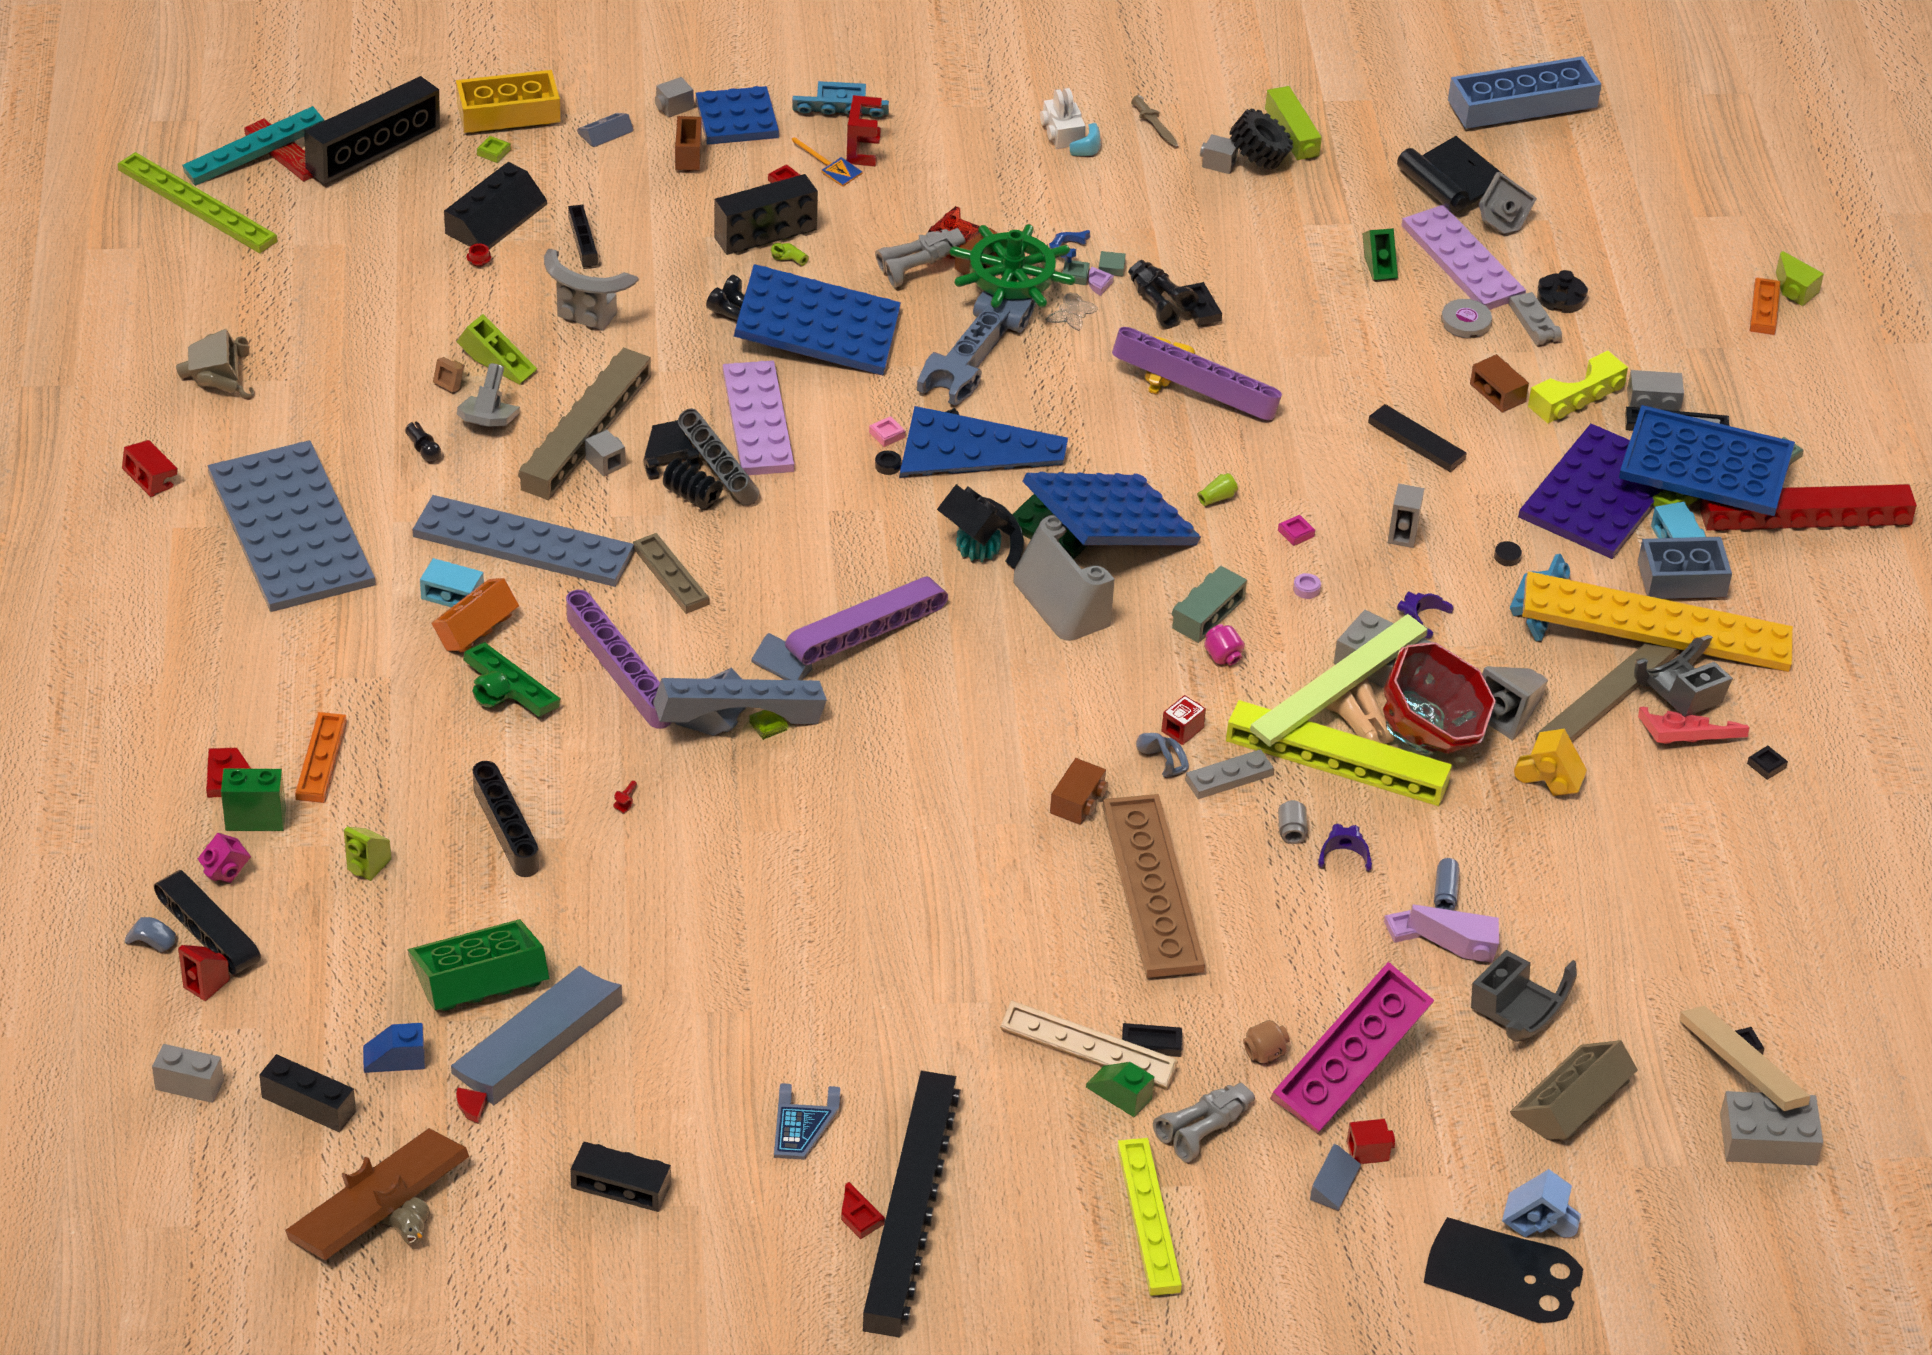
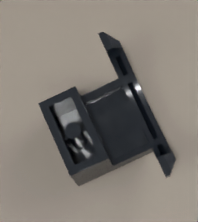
M956 484L937 510L984 546L997 529L1010 536V552L1005 562L1015 569L1022 557L1024 546L1022 529L1016 518L1005 506L981 496L969 486L964 490Z

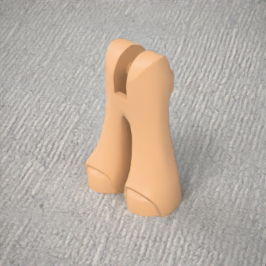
M1368 678L1326 707V709L1342 716L1357 736L1376 742L1380 741L1383 744L1395 740L1393 730L1378 706Z

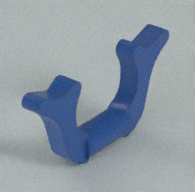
M1090 230L1058 233L1052 242L1049 243V248L1059 247L1067 241L1086 244V240L1090 238ZM1070 249L1067 255L1061 257L1067 263H1071L1072 258L1076 257V249Z

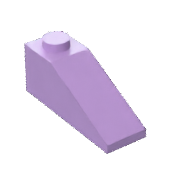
M1412 905L1406 928L1416 930L1417 934L1462 958L1493 962L1499 945V918Z

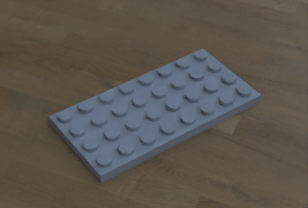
M310 440L208 465L209 476L270 612L375 586L374 574Z

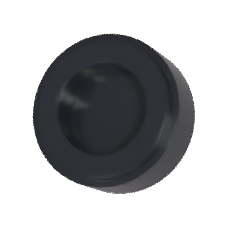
M890 450L879 452L875 457V469L884 475L896 474L901 469V456Z
M1503 541L1497 544L1494 559L1503 566H1514L1520 562L1522 550L1514 542Z

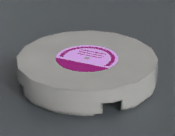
M1457 299L1450 301L1444 306L1441 321L1444 323V328L1453 335L1471 338V335L1477 334V337L1489 331L1492 315L1491 311L1478 301Z

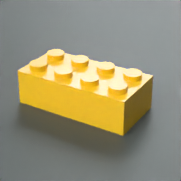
M552 70L456 80L457 106L464 133L561 122L560 97Z

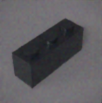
M278 1054L272 1058L259 1074L263 1099L339 1133L356 1113L354 1088Z
M584 1141L570 1169L572 1189L659 1212L671 1186V1165L659 1160L643 1158L630 1152H621L606 1148L600 1144Z

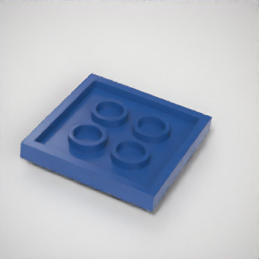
M767 86L695 92L699 116L702 117V128L707 145L779 138V129Z

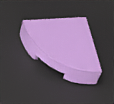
M1091 267L1088 284L1096 294L1101 296L1113 283L1114 276Z

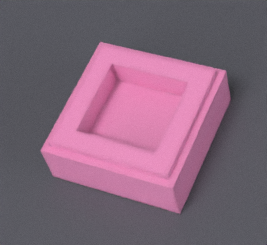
M891 416L869 426V433L883 447L905 438L906 431Z

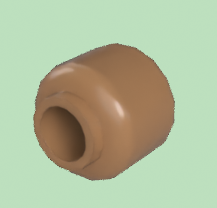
M1267 1020L1250 1027L1246 1032V1038L1243 1039V1044L1249 1058L1253 1061L1257 1060L1262 1064L1284 1056L1287 1051L1286 1043L1290 1042L1286 1028L1283 1025L1279 1027L1272 1020Z

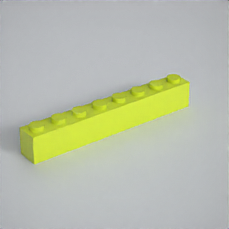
M1241 700L1238 701L1228 721L1227 742L1256 751L1261 749L1263 753L1436 806L1440 805L1449 784L1452 764L1310 721L1304 722L1269 747L1250 731L1252 723L1271 711V709Z

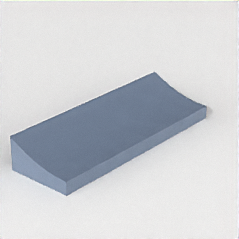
M578 966L451 1065V1073L474 1091L487 1093V1101L494 1106L621 1006L622 985L604 980Z

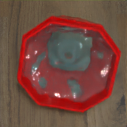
M1436 642L1421 643L1401 647L1384 686V695L1387 702L1383 707V713L1387 729L1393 736L1419 752L1439 751L1447 754L1456 750L1459 751L1462 748L1478 745L1482 742L1496 700L1478 668Z

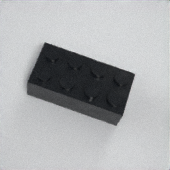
M802 174L715 198L714 238L725 254L729 255L817 230L818 190L807 175Z

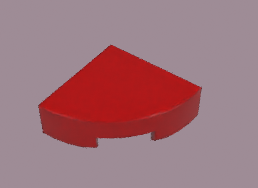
M458 1087L456 1100L459 1109L468 1120L478 1123L487 1102V1093Z

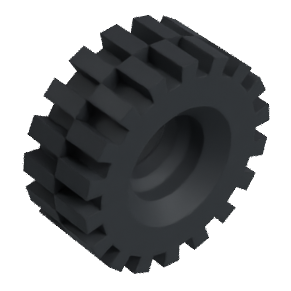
M1247 109L1230 130V135H1232L1230 137L1231 141L1235 142L1234 146L1236 149L1241 150L1240 153L1243 156L1249 157L1248 160L1250 162L1255 161L1257 166L1261 167L1263 165L1265 169L1270 167L1275 169L1292 150L1293 140L1289 139L1291 137L1290 134L1285 132L1286 128L1283 125L1280 126L1278 124V120L1270 118L1271 115L1268 113L1264 115L1261 110Z

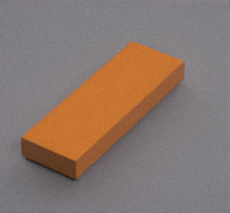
M1755 278L1749 331L1775 335L1780 281Z

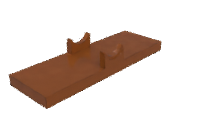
M428 1128L375 1167H372L370 1159L365 1156L363 1164L358 1171L353 1174L342 1173L346 1186L344 1189L285 1230L288 1240L319 1258L327 1260L394 1212L406 1201L412 1199L469 1158L467 1148Z

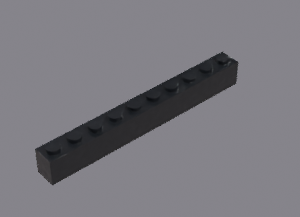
M922 1070L920 1072L864 1307L863 1332L900 1338L902 1326L909 1325L911 1307H907L908 1300L914 1301L917 1289V1282H914L913 1278L914 1275L920 1276L923 1257L919 1256L920 1250H926L928 1232H924L925 1226L932 1225L934 1208H931L930 1204L931 1201L937 1202L939 1184L935 1182L937 1177L942 1178L945 1160L941 1159L942 1154H948L950 1136L946 1134L947 1130L953 1131L956 1113L952 1112V1108L958 1107L960 1102L961 1089H956L957 1076Z

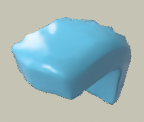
M1096 123L1088 124L1089 134L1086 137L1070 143L1069 148L1072 156H1092L1100 150V131Z

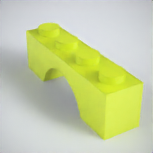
M1607 350L1589 359L1585 379L1580 382L1564 383L1550 378L1531 387L1528 407L1549 424L1577 409H1582L1596 400L1602 399L1614 391L1622 389L1626 383L1628 367Z

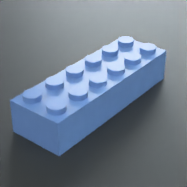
M1581 56L1451 77L1448 101L1465 129L1596 108L1598 107L1602 84L1585 58Z

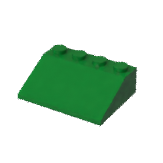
M521 919L407 949L427 1000L435 1010H450L456 1004L464 1002L476 1003L489 995L509 994L515 988L522 986L535 987L541 984V981L550 979L544 946Z

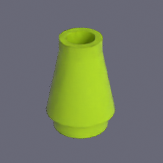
M1220 474L1203 490L1198 492L1197 496L1203 506H1207L1211 503L1234 497V493L1238 491V486L1231 474Z

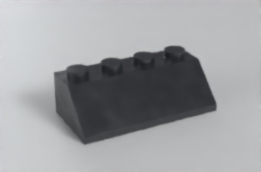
M507 162L444 210L445 234L469 247L474 244H484L491 249L546 206L547 199L528 171Z

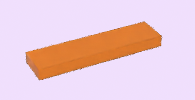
M318 712L296 788V800L324 803L347 722L345 714Z

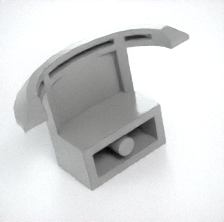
M548 249L544 255V265L548 274L556 280L557 316L604 331L617 314L616 292L634 286L639 281V278L625 272L608 278L581 275L569 270L559 262V251Z

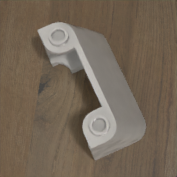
M1053 514L1042 519L1014 570L1013 582L1060 639L1071 641L1110 627L1115 579L1103 567L1090 566L1081 569L1059 543V538L1066 533L1067 527Z

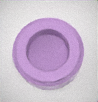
M1300 574L1294 580L1293 591L1297 596L1304 599L1315 598L1320 593L1321 581L1313 574Z

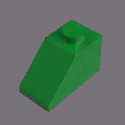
M1394 228L1369 230L1362 233L1364 258L1372 280L1398 278Z
M1132 1062L1105 1065L1086 1083V1088L1132 1117H1135L1152 1100L1155 1076Z

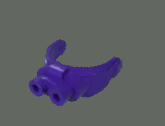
M1410 591L1406 593L1404 601L1401 600L1397 606L1398 611L1405 613L1404 616L1409 614L1422 625L1423 622L1418 616L1420 611L1438 609L1446 613H1452L1454 610L1452 604L1444 601L1438 595L1432 593L1425 595L1422 593L1414 594ZM1427 628V636L1425 638L1430 639L1434 634L1431 629Z
M1334 824L1328 839L1321 849L1318 866L1323 868L1325 863L1324 857L1327 853L1336 849H1348L1361 855L1366 863V871H1371L1372 862L1369 847L1360 833V828L1356 825L1346 828L1341 824Z

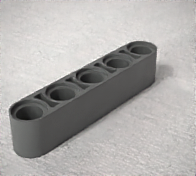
M693 408L684 410L679 415L678 424L740 504L751 505L759 497V489L701 414Z

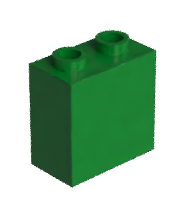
M224 768L221 797L225 831H284L286 804L282 769Z

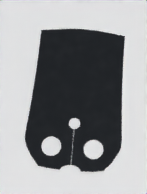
M1447 1217L1431 1247L1423 1283L1477 1300L1530 1321L1547 1323L1566 1319L1574 1305L1571 1292L1574 1288L1580 1286L1583 1268L1575 1258L1561 1248L1500 1233ZM1556 1263L1565 1264L1570 1270V1275L1565 1279H1558L1551 1274V1266ZM1526 1275H1533L1536 1278V1282L1528 1284L1524 1277ZM1545 1295L1556 1297L1559 1301L1558 1309L1555 1311L1544 1310L1539 1304L1540 1298Z

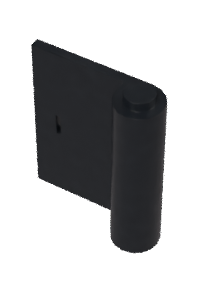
M1457 136L1423 155L1413 148L1405 149L1397 160V165L1403 172L1452 212L1463 210L1465 207L1481 199L1496 172H1500Z

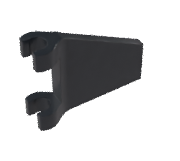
M678 420L652 426L643 459L645 471L649 479L660 477L656 466L671 462L676 458L685 459L686 462L690 463L691 467L700 468L697 461L699 452L692 447L686 434L679 426Z

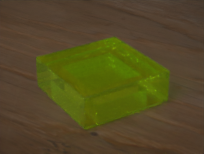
M762 710L749 715V723L762 740L787 731V722L782 716L772 711Z

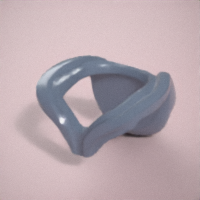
M1143 733L1137 738L1136 747L1138 751L1144 754L1163 752L1167 759L1162 773L1163 777L1168 778L1188 770L1187 756L1176 740L1162 737L1159 733ZM1172 746L1175 749L1182 766L1174 768L1173 758L1167 749L1168 747Z

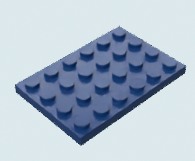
M754 264L733 337L883 375L901 302Z
M1641 405L1622 463L1619 479L1775 516L1795 442Z
M1039 472L1026 473L1022 481L1083 545H1197L1201 538L1193 529V525L1185 521L1178 514V510L1169 505L1162 498V494L1154 490L1147 483V479L1137 473L1124 475L1120 473L1084 474L1078 472L1073 474Z

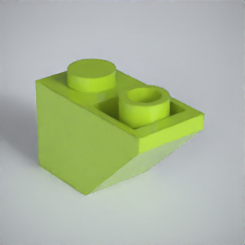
M347 826L344 829L347 870L356 876H361L371 881L391 860L390 840L367 828Z

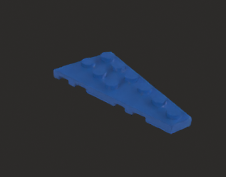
M914 406L899 478L908 477L909 474L921 473L922 476L932 475L934 472H949L953 474L990 471L991 468L1004 467L1005 470L1024 465H1030L1031 467L1063 465L1068 437Z

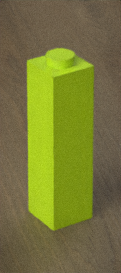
M1290 86L1268 89L1265 110L1271 115V119L1278 120V124L1280 126L1283 125L1286 128L1285 132L1290 134L1291 137L1289 139L1293 140L1291 152L1296 160L1319 157L1322 137Z

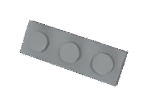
M1260 749L1187 772L1185 781L1197 799H1201L1273 776L1274 767Z

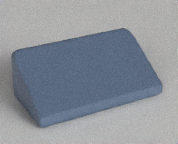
M615 113L577 129V132L589 145L596 147L632 132L633 126L629 114Z
M768 633L753 655L751 662L785 680H802L812 670V664L804 665L785 647L786 641Z
M1333 1144L1312 1185L1310 1200L1339 1211L1361 1164L1340 1146Z

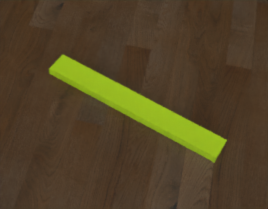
M136 152L117 163L120 172L259 254L278 242L275 233Z

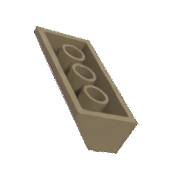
M1622 1040L1582 1044L1521 1100L1510 1113L1515 1119L1546 1140L1561 1139L1563 1141L1570 1139L1577 1133L1576 1129L1582 1123L1591 1120L1595 1115L1594 1112L1600 1106L1610 1102L1612 1095L1630 1082L1629 1078L1638 1069Z

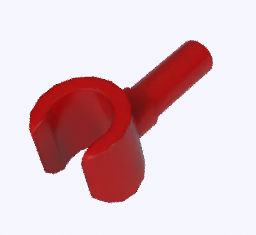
M632 780L622 792H615L614 798L617 801L613 804L614 808L623 813H626L631 808L633 799L629 795L637 786L636 781Z

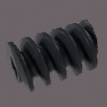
M681 458L672 460L664 471V487L672 490L673 493L680 495L683 499L688 500L701 509L711 507L722 493L723 483L721 481H715L714 477L707 476L704 471L699 472L697 467H691L690 463L686 461L682 463Z

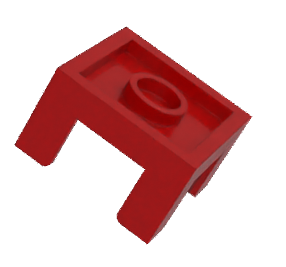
M853 95L847 125L846 161L853 165L875 167L876 156L858 154L860 142L879 144L881 128L877 127V120L862 119V107L881 109L882 98Z

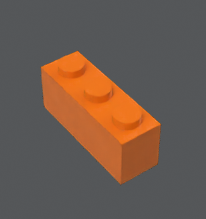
M505 578L488 579L431 624L446 651L458 650L459 652H464L474 645L473 641L478 637H484L493 631L492 627L495 624L509 619L512 616L511 612L519 607V604Z

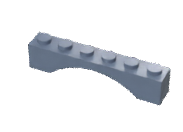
M661 678L653 703L660 722L687 723L713 711L736 707H751L772 711L787 719L791 724H818L827 699L820 681Z

